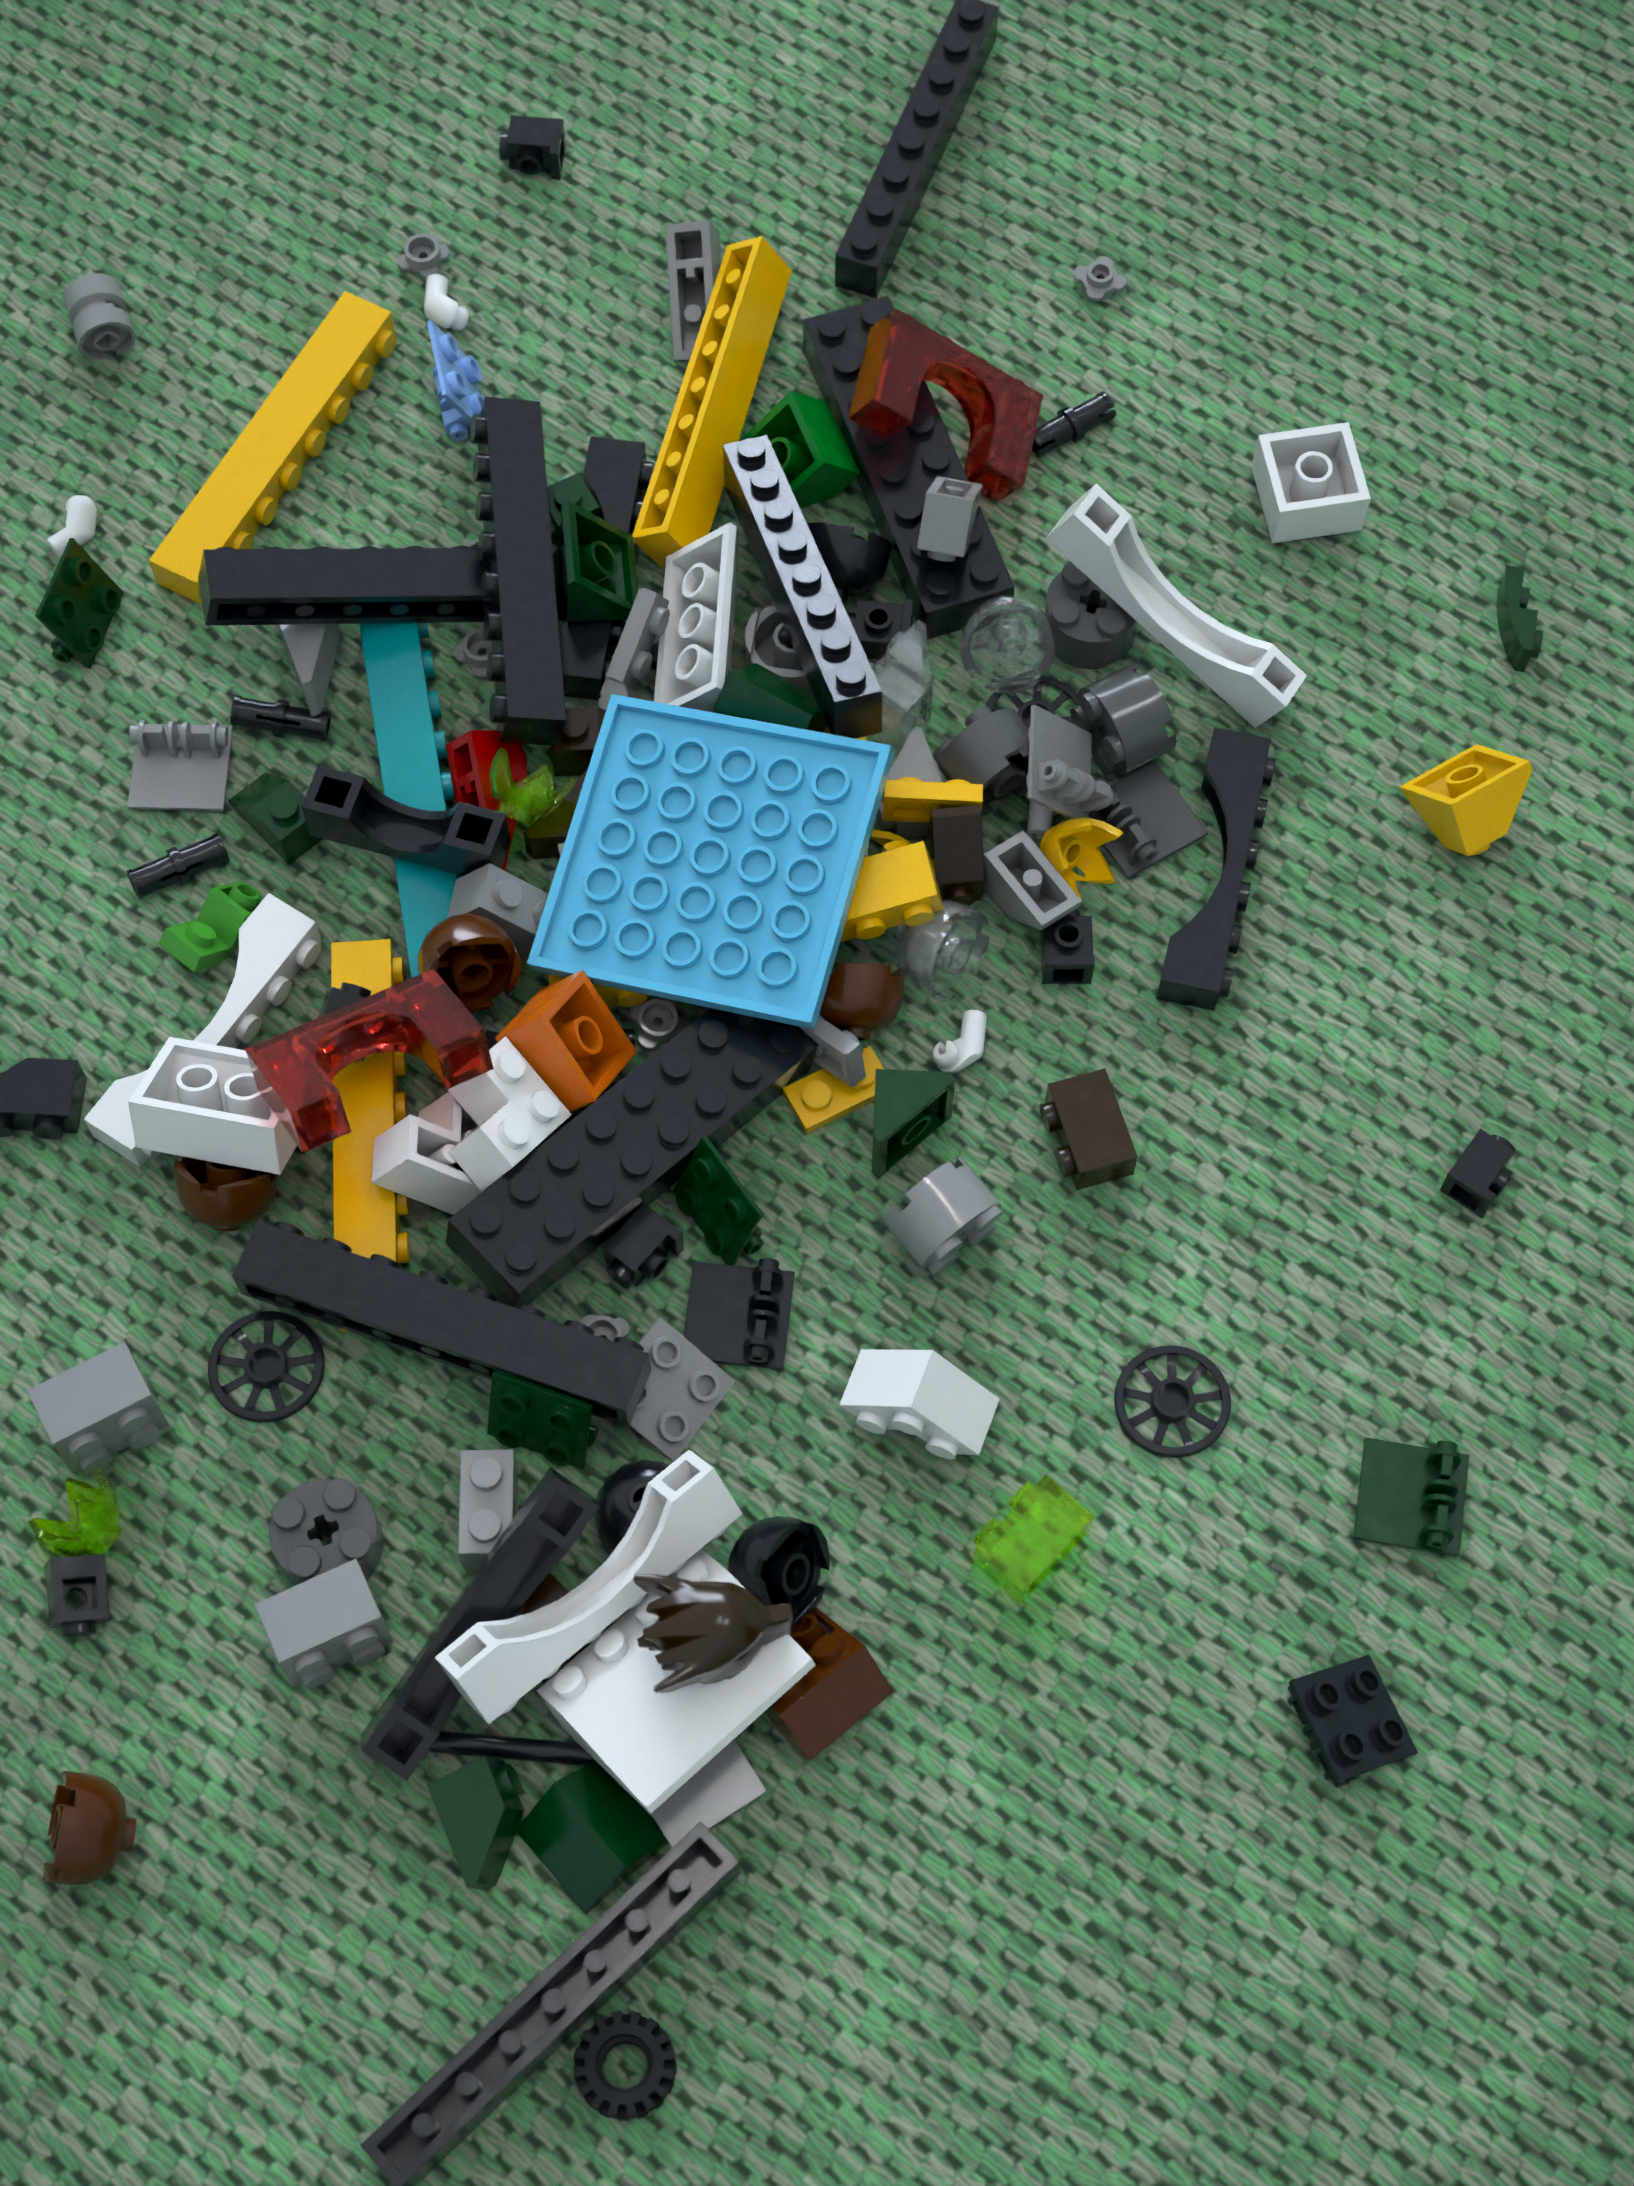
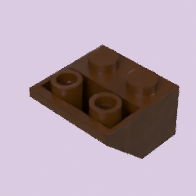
M815 1608L812 1614H804L801 1618L802 1622L799 1625L793 1626V1632L789 1633L798 1645L813 1659L816 1666L764 1712L786 1740L809 1761L893 1693L892 1688L865 1645L818 1608Z

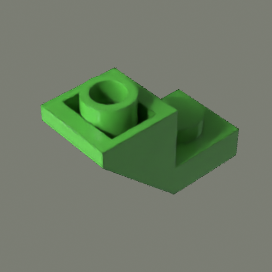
M242 881L211 888L197 919L166 928L159 945L193 972L218 966L239 946V928L261 903L263 898L255 887Z

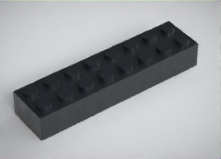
M889 296L803 319L804 354L822 397L828 403L859 469L860 474L856 478L879 534L892 544L890 560L906 598L914 600L913 615L924 641L1012 615L1015 587L980 506H978L969 548L964 557L956 556L955 561L952 562L939 561L929 558L927 556L928 551L917 549L926 492L935 478L940 476L967 482L969 480Z
M710 1008L448 1219L446 1244L503 1304L514 1308L519 1303L529 1305L616 1233L643 1203L646 1205L651 1204L675 1184L681 1177L702 1136L706 1135L717 1149L783 1094L784 1087L796 1082L811 1069L818 1045L799 1026Z

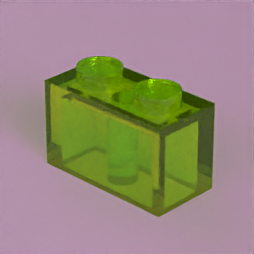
M1047 1474L1036 1486L1030 1481L1024 1484L1009 1502V1506L1013 1510L1000 1523L994 1518L991 1519L973 1540V1543L977 1545L974 1551L973 1563L1019 1604L1025 1600L1090 1531L1094 1516Z

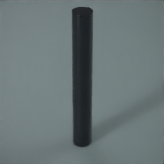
M441 1731L430 1747V1752L489 1756L493 1758L583 1766L593 1762V1758L575 1742Z

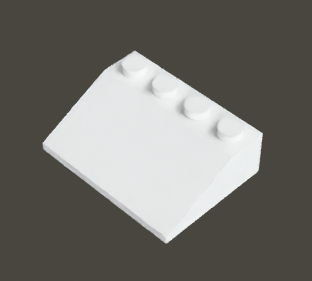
M700 1549L690 1557L679 1571L669 1575L689 1581L728 1582L743 1587L729 1571L703 1549ZM648 1593L638 1605L629 1609L596 1640L541 1686L537 1692L561 1727L651 1814L816 1666L813 1659L789 1634L762 1646L752 1662L731 1679H723L710 1684L695 1683L672 1692L655 1693L653 1691L654 1686L675 1672L664 1671L661 1664H658L655 1655L662 1652L650 1651L648 1648H640L638 1646L637 1639L643 1635V1629L653 1625L659 1618L654 1614L647 1613L646 1609L649 1603L661 1597Z

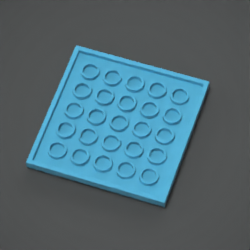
M611 694L529 954L528 967L535 972L564 978L584 970L592 984L815 1030L893 760L894 751L892 746Z

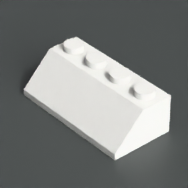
M730 522L666 557L663 597L670 601L667 607L670 611V617L665 631L659 636L654 702L713 712L727 676L732 670L731 661L735 632L734 621L738 592L739 559L737 526Z

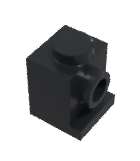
M511 115L508 133H501L500 160L509 161L510 169L519 170L527 175L551 172L552 179L561 180L566 148L563 119Z
M904 599V604L857 600L856 613L847 612L868 659L908 662L914 600Z
M1075 909L1048 927L1040 930L1042 984H1091L1095 966L1092 916H1081L1080 911ZM1063 940H1075V941H1074V942H1065V941H1063Z
M1480 1128L1447 1174L1440 1191L1480 1218H1483L1494 1198L1498 1197L1514 1173L1506 1168L1516 1152L1514 1146L1505 1138L1498 1135H1490Z
M643 1203L603 1246L605 1261L608 1264L606 1272L616 1283L625 1289H629L632 1285L637 1287L645 1277L654 1280L661 1274L670 1260V1256L667 1253L671 1251L678 1257L684 1250L683 1233Z
M105 1554L50 1558L44 1565V1575L46 1576L50 1628L63 1627V1637H80L96 1634V1624L105 1623L110 1618ZM71 1590L81 1591L85 1596L84 1606L77 1609L71 1608L66 1603V1593Z

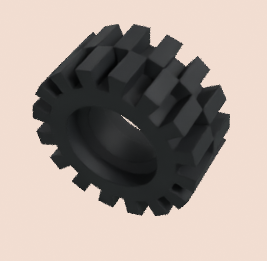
M622 2011L611 2012L612 2016L605 2019L603 2017L598 2018L594 2021L595 2025L589 2031L586 2029L581 2035V2043L578 2048H575L573 2056L575 2059V2067L573 2068L574 2078L585 2101L591 2108L598 2111L600 2115L607 2118H616L619 2121H629L632 2118L641 2119L648 2116V2113L655 2108L658 2109L664 2103L668 2093H671L675 2074L677 2073L675 2051L666 2031H663L659 2024L651 2017L647 2019L641 2013L631 2011V2014H622ZM621 2044H632L640 2048L646 2055L648 2063L647 2072L643 2080L636 2086L628 2089H621L611 2085L603 2072L606 2055L611 2049Z

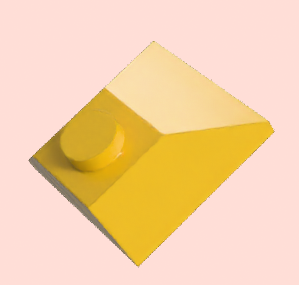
M1476 744L1401 785L1399 788L1445 848L1466 856H1472L1486 851L1491 846L1490 843L1507 834L1533 768L1529 760Z

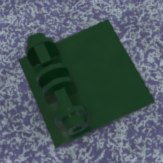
M69 538L35 617L56 637L51 642L52 656L56 660L68 663L71 657L74 656L85 668L91 669L97 653L103 647L104 637L114 613L120 608L123 591L74 538Z
M706 1135L702 1136L673 1193L676 1195V1202L681 1212L688 1217H692L703 1232L708 1249L714 1255L720 1256L726 1265H735L743 1250L747 1255H751L764 1245L760 1238L762 1231L757 1227L764 1213Z
M496 1369L492 1372L487 1434L495 1437L502 1445L509 1448H519L521 1446L544 1455L548 1461L555 1465H572L584 1469L588 1446H593L599 1427L591 1425L592 1404Z
M1365 1437L1353 1539L1459 1557L1469 1455L1457 1452L1458 1445L1451 1441H1438L1436 1449Z

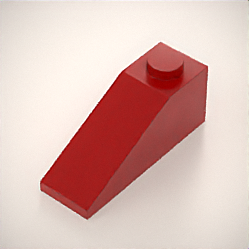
M471 730L446 744L456 804L463 802L506 813L512 843L528 778L526 753L522 744L500 743L498 731ZM510 844V846H509L508 852H507V854H506L504 863H503L502 868H501V869L504 870V871H505V867H506V863H507V859H508V855H509V851H510L511 844Z

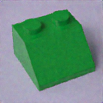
M790 391L739 440L764 435L768 436L800 509L835 498L860 474L828 403L794 391Z

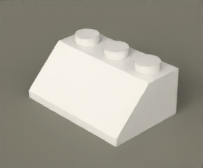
M169 1037L128 1100L136 1148L280 1175L300 1141L313 1075V1064L306 1061Z

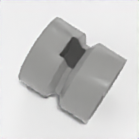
M91 273L80 276L65 288L63 300L80 353L88 359L98 361L107 358L105 351L114 348L117 355L129 352L135 344L136 335L129 313L126 311L127 307L119 282L112 276L103 273Z

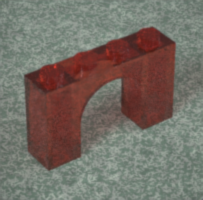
M896 308L874 324L869 330L848 419L887 440L912 421L921 381L933 382L946 389L955 397L967 417L970 428V442L964 471L969 482L983 484L981 494L990 499L1000 501L1022 487L1026 479L1043 395L1027 386L1023 381L1013 378L991 365L987 360L974 355L954 343L950 338L940 335L915 320L911 315L903 313Z
M434 969L245 1049L258 1091L303 1153L351 1132L340 1092L332 1080L343 1068L358 1059L383 1052L412 1054L428 1065L446 1089L494 1069L483 1027Z

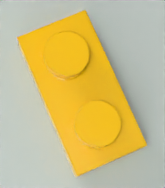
M913 777L887 780L884 787L883 821L929 823L932 809L980 805L982 811L983 784H971L960 779L949 780L945 783L924 782Z
M871 1045L864 1048L862 1053L866 1077L854 1087H849L825 1069H821L783 1088V1095L806 1134L875 1101L876 1069H884Z

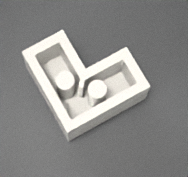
M506 1036L446 1086V1089L478 1125L477 1128L448 1153L476 1186L483 1191L512 1169L572 1115Z
M447 1092L419 1111L418 1117L410 1114L374 1138L371 1183L455 1215L483 1191L476 1186L448 1152L477 1128L478 1125L451 1093Z
M861 1349L839 1405L856 1416V1424L869 1432L884 1434L886 1429L917 1435L927 1443L926 1449L932 1454L945 1459H955L956 1454H980L1000 1398L934 1350Z

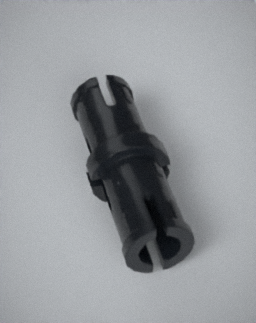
M1100 392L1073 408L1066 406L1057 412V416L1025 432L1026 440L1033 439L1027 442V445L1040 458L1071 440L1076 443L1082 440L1084 433L1116 417V410L1112 409L1108 412V409L1115 407L1112 399L1107 393Z
M235 696L231 709L232 726L239 725L272 731L273 736L284 738L285 734L320 739V741L326 742L331 724V712L321 711V714L311 716L309 709L290 706L289 701L278 699L277 703Z
M215 833L211 837L180 850H177L176 847L167 849L165 856L137 868L129 869L126 872L133 890L140 900L179 882L181 886L190 883V877L220 864L228 863L230 860L220 836Z

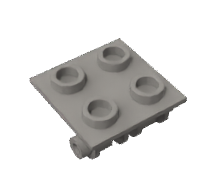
M1031 705L1030 727L1028 730L1029 767L1026 777L1027 799L1070 819L1089 817V812L1108 807L1113 801L1110 785L1104 781H1094L1090 775L1092 733L1037 705Z
M141 720L138 725H131L129 738L130 743L135 744L128 809L224 811L233 726L219 725L218 722H212L211 725H191L189 721H183L182 724H176L175 721H169L168 724H148L146 720Z
M659 1316L638 1343L644 1348L643 1352L649 1353L651 1373L630 1427L674 1462L735 1380Z
M733 1739L652 1812L651 1815L673 1848L700 1821L708 1829H711L767 1793V1790Z

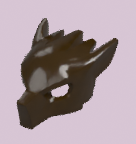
M634 1574L633 1581L637 1586L651 1595L661 1597L647 1605L646 1612L654 1614L659 1618L653 1625L643 1629V1635L637 1639L638 1646L640 1648H648L650 1651L662 1652L655 1655L658 1664H661L664 1671L675 1672L654 1686L653 1691L655 1693L672 1692L695 1683L710 1684L723 1679H731L752 1662L762 1646L793 1632V1613L790 1603L763 1605L745 1588L728 1582L689 1581L671 1576Z

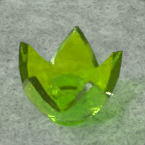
M499 748L489 773L491 795L500 800L496 811L506 813V816L530 825L534 824L537 815L547 817L564 802L578 779L570 777L561 790L554 794L550 767L548 764H545L515 783L510 770L508 752L503 748Z
M98 1465L92 1473L99 1483L100 1489L73 1478H66L65 1486L70 1521H53L41 1518H33L28 1521L30 1528L35 1534L34 1538L44 1549L65 1557L102 1554L118 1538L121 1527L116 1523L120 1516L117 1498L111 1484Z

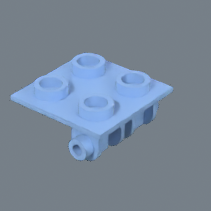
M429 320L427 324L436 366L433 368V376L440 401L439 405L442 411L445 433L450 435L454 441H463L469 436L468 432H470L472 416L480 415L484 402V397L478 388V382L483 379L482 372L475 358L471 355L466 356L459 349L456 340L450 333L444 334L432 320Z

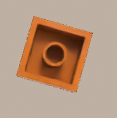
M584 970L540 989L495 1037L497 1042H499L506 1036L570 1112L595 1102L637 1053V1050Z

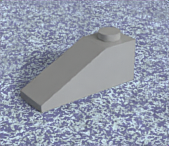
M709 220L665 225L674 361L690 360L722 262L720 231Z
M338 624L277 625L311 716L319 715L323 708L341 639Z

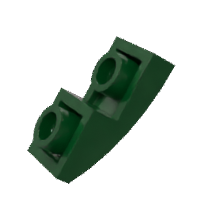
M1506 565L1497 592L1498 627L1503 647L1515 671L1524 672L1529 658H1538L1543 630L1536 629L1538 610L1527 609L1530 588L1522 587L1525 568Z

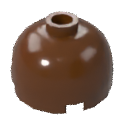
M465 913L451 916L441 921L426 934L418 954V971L420 981L430 1000L437 1002L441 1010L451 1014L467 1015L489 1009L494 1006L492 998L498 996L503 990L508 995L515 988L521 975V957L501 925L482 915Z
M836 963L835 973L830 975L819 1014L824 1020L839 1030L851 1032L859 1041L870 1040V1031L885 1028L896 1018L901 1008L904 992V969L898 968L891 973V965Z
M183 1156L180 1162L176 1159L174 1163L175 1186L182 1206L188 1215L217 1230L235 1231L244 1225L254 1222L268 1211L274 1201L278 1174Z
M63 1771L61 1777L64 1786L57 1785L48 1836L51 1835L50 1847L51 1849H56L53 1863L44 1862V1881L66 1885L88 1884L106 1876L116 1865L121 1851L131 1852L135 1838L136 1818L126 1817L125 1798L118 1787L105 1778L87 1773Z

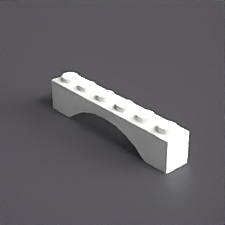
M1095 484L1071 505L1046 537L1048 542L1254 728L1284 709L1307 675L1273 644L1249 637L1223 625L1187 600L1163 576L1148 555L1138 536L1132 516L1099 485Z
M268 893L239 928V955L235 977L224 1003L210 1024L193 1041L234 1049L237 1048L241 1041L249 1043L258 1033L262 1024L261 1017L270 1005L278 1006L288 996L292 986L290 980L301 967L305 969L311 967L317 960L321 952L320 943L322 940L316 922ZM148 1070L115 1080L84 1118L94 1138L139 1167L143 1165L148 1157L156 1158L162 1153L136 1148L128 1100Z
M688 1450L647 1483L640 1507L625 1536L608 1559L586 1581L559 1600L531 1613L505 1620L477 1622L439 1653L435 1659L466 1702L490 1724L500 1715L509 1712L520 1698L543 1679L555 1674L561 1664L585 1644L596 1640L603 1630L626 1610L635 1607L644 1599L647 1592L634 1583V1574L669 1576L679 1571L690 1557L708 1542L721 1536L728 1526L743 1513L716 1470L692 1451Z

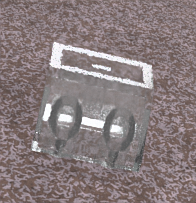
M917 620L907 632H898L890 641L886 654L876 664L870 663L882 690V733L866 737L872 742L891 745L894 751V758L898 756L913 729L921 727L924 735L930 730L933 679L926 624L920 620Z

